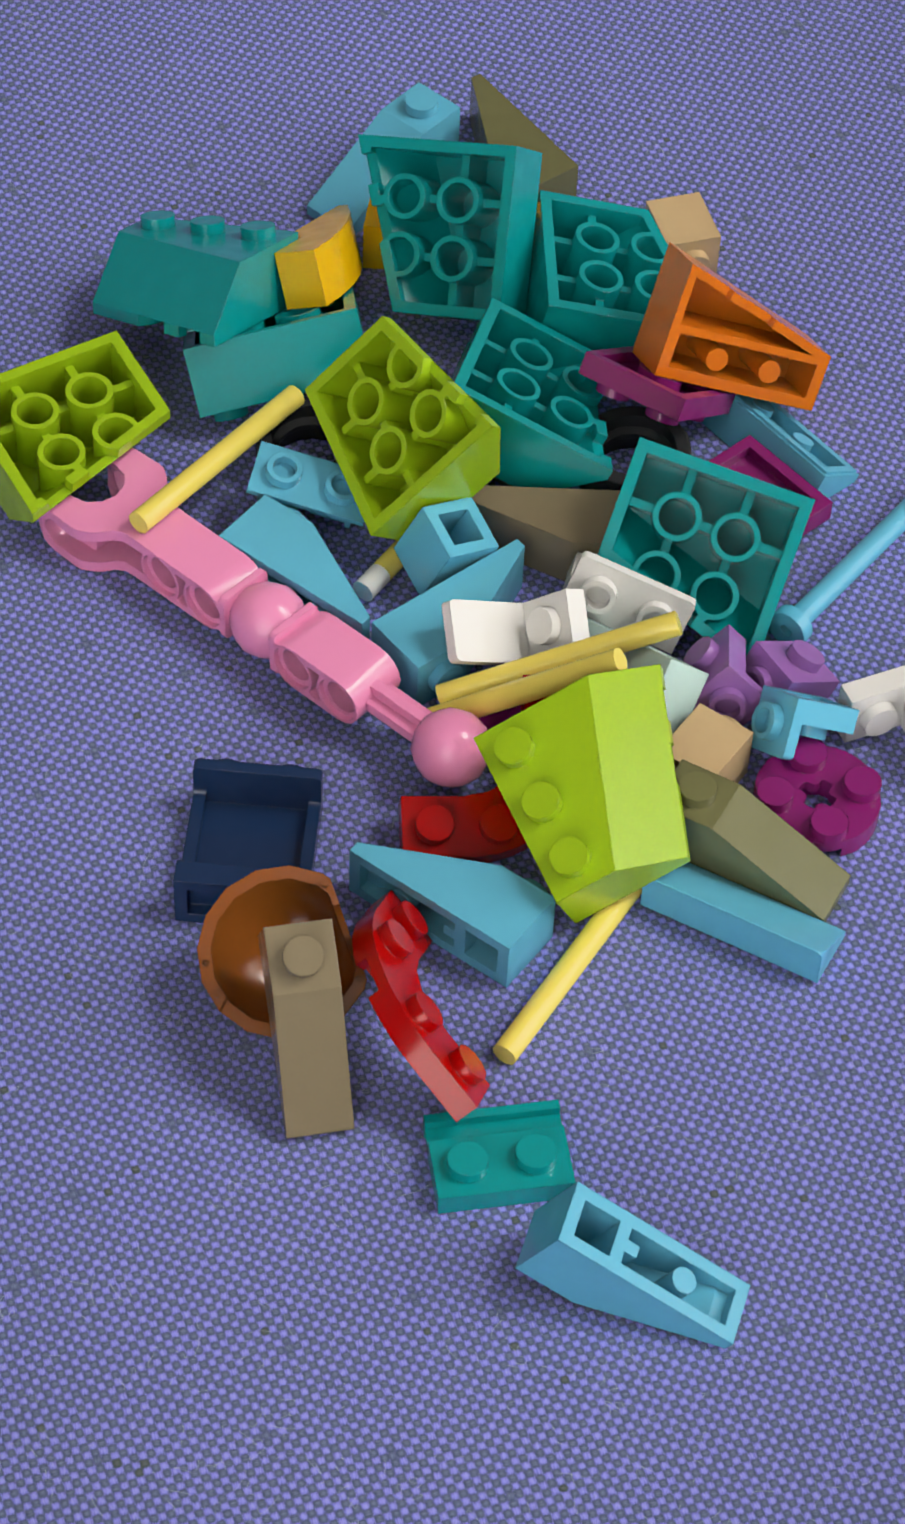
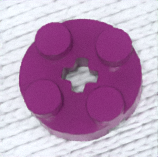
M802 737L798 739L795 755L792 760H784L772 756L764 763L757 774L753 795L819 850L832 852L841 849L840 856H844L860 849L874 834L881 809L880 792L882 780L876 770L868 767L854 755L835 747L826 746L819 739ZM807 795H820L827 798L832 805L819 803L812 808L805 803Z

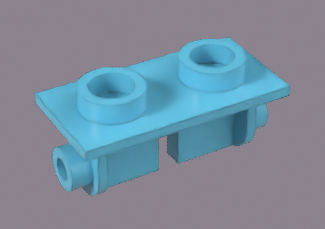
M261 441L246 493L258 496L257 501L266 494L284 506L310 511L311 514L342 522L344 527L348 529L350 524L363 527L364 519L338 463Z

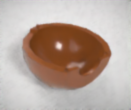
M291 865L255 870L228 886L205 915L197 946L202 984L219 1012L247 1032L272 1037L258 935L263 927L332 918L342 985L344 1017L364 991L367 978L364 970L355 964L352 938L329 877L320 872Z

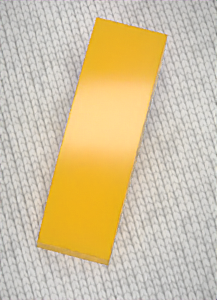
M348 204L338 205L297 229L295 232H298V239L274 253L287 310L326 307L345 294L361 275L362 262Z

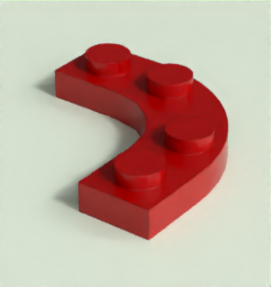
M545 698L521 705V711ZM498 786L487 792L466 796L400 797L398 803L400 849L484 863L499 861L528 849Z
M390 890L369 907L354 928L352 948L355 964L363 970L366 969L376 983L378 991L368 997L390 1038L455 1122H458L478 1107L490 1084L485 1079L486 1071L478 1056L466 1045L458 1046L444 1028L443 1017L439 1008L421 988L417 973L418 963L432 943L431 938L427 935L428 925L424 917L412 903L406 900L401 902L395 893Z

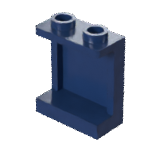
M195 759L193 766V797L182 860H177L173 879L176 921L204 923L205 915L223 891L255 870L291 865L314 871L323 810L322 770L305 768L294 764L271 765L239 762L233 759Z

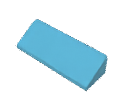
M736 394L728 414L705 417L704 421L701 422L729 447L751 435L827 498L854 483L859 476L856 472L857 470L777 403Z
M689 862L642 887L640 905L815 983H818L845 937L846 931Z

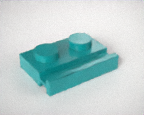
M559 1099L478 1108L471 1111L458 1122H455L448 1112L423 1115V1134L427 1144V1157L438 1214L550 1201L576 1183L565 1128L561 1122Z

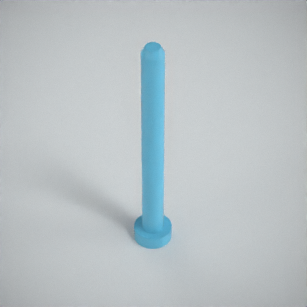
M905 498L795 606L785 604L775 611L769 629L777 641H807L812 636L813 628L811 623L905 531Z

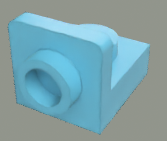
M764 685L759 705L755 708L752 716L751 727L754 733L751 747L779 759L792 760L795 755L799 735L819 740H826L828 730L853 735L860 710L825 697Z

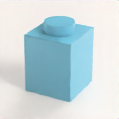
M469 497L422 507L395 545L394 550L417 593L420 595L495 552L499 545L473 498Z

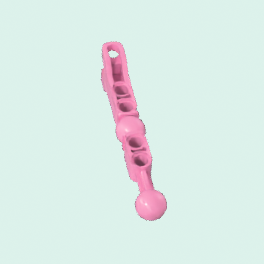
M129 449L107 466L108 487L111 498L104 501L85 502L69 495L39 518L41 531L46 542L79 569L93 572L119 570L126 571L135 576L210 629L219 630L226 638L233 636L246 653L259 658L269 659L270 669L275 673H279L292 688L344 723L352 724L369 712L411 742L410 750L415 766L422 776L431 783L449 788L464 786L479 778L487 767L474 740V737L487 731V728L476 715L451 707L432 712L398 689L401 682L399 670L388 653L331 613L319 611L313 603L309 602L304 605L302 599L290 587L268 581L267 572L262 568H258L246 554L177 507L148 532H138L130 523V513L168 484L164 467L137 449Z

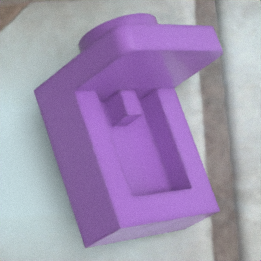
M728 624L712 638L706 636L694 643L686 653L683 662L709 674L694 709L701 703L721 715L734 718L743 726L752 719L754 710L759 705L763 688L746 674V639Z
M803 640L756 641L746 655V674L761 688L767 685L829 698L840 683L824 664L825 658L815 646Z

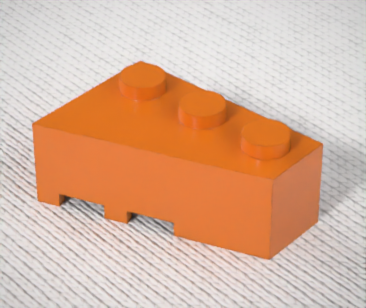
M669 242L632 350L636 357L655 376L812 411L831 356L806 333Z

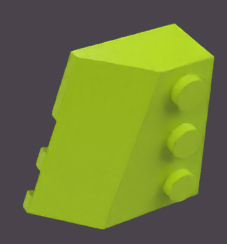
M381 316L305 389L371 536L400 540L422 507L473 497L500 473L501 427L389 317Z
M117 330L0 373V505L10 520L34 523L170 419V409Z
M660 664L586 675L474 737L556 903L575 924L691 861L681 791L677 783L674 765L672 729L666 710L664 674Z

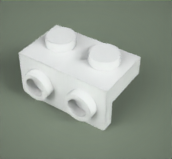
M577 551L563 589H584L587 617L613 629L676 611L682 631H684L696 605L695 598L590 551H584L583 553ZM681 636L661 641L651 646L672 654Z

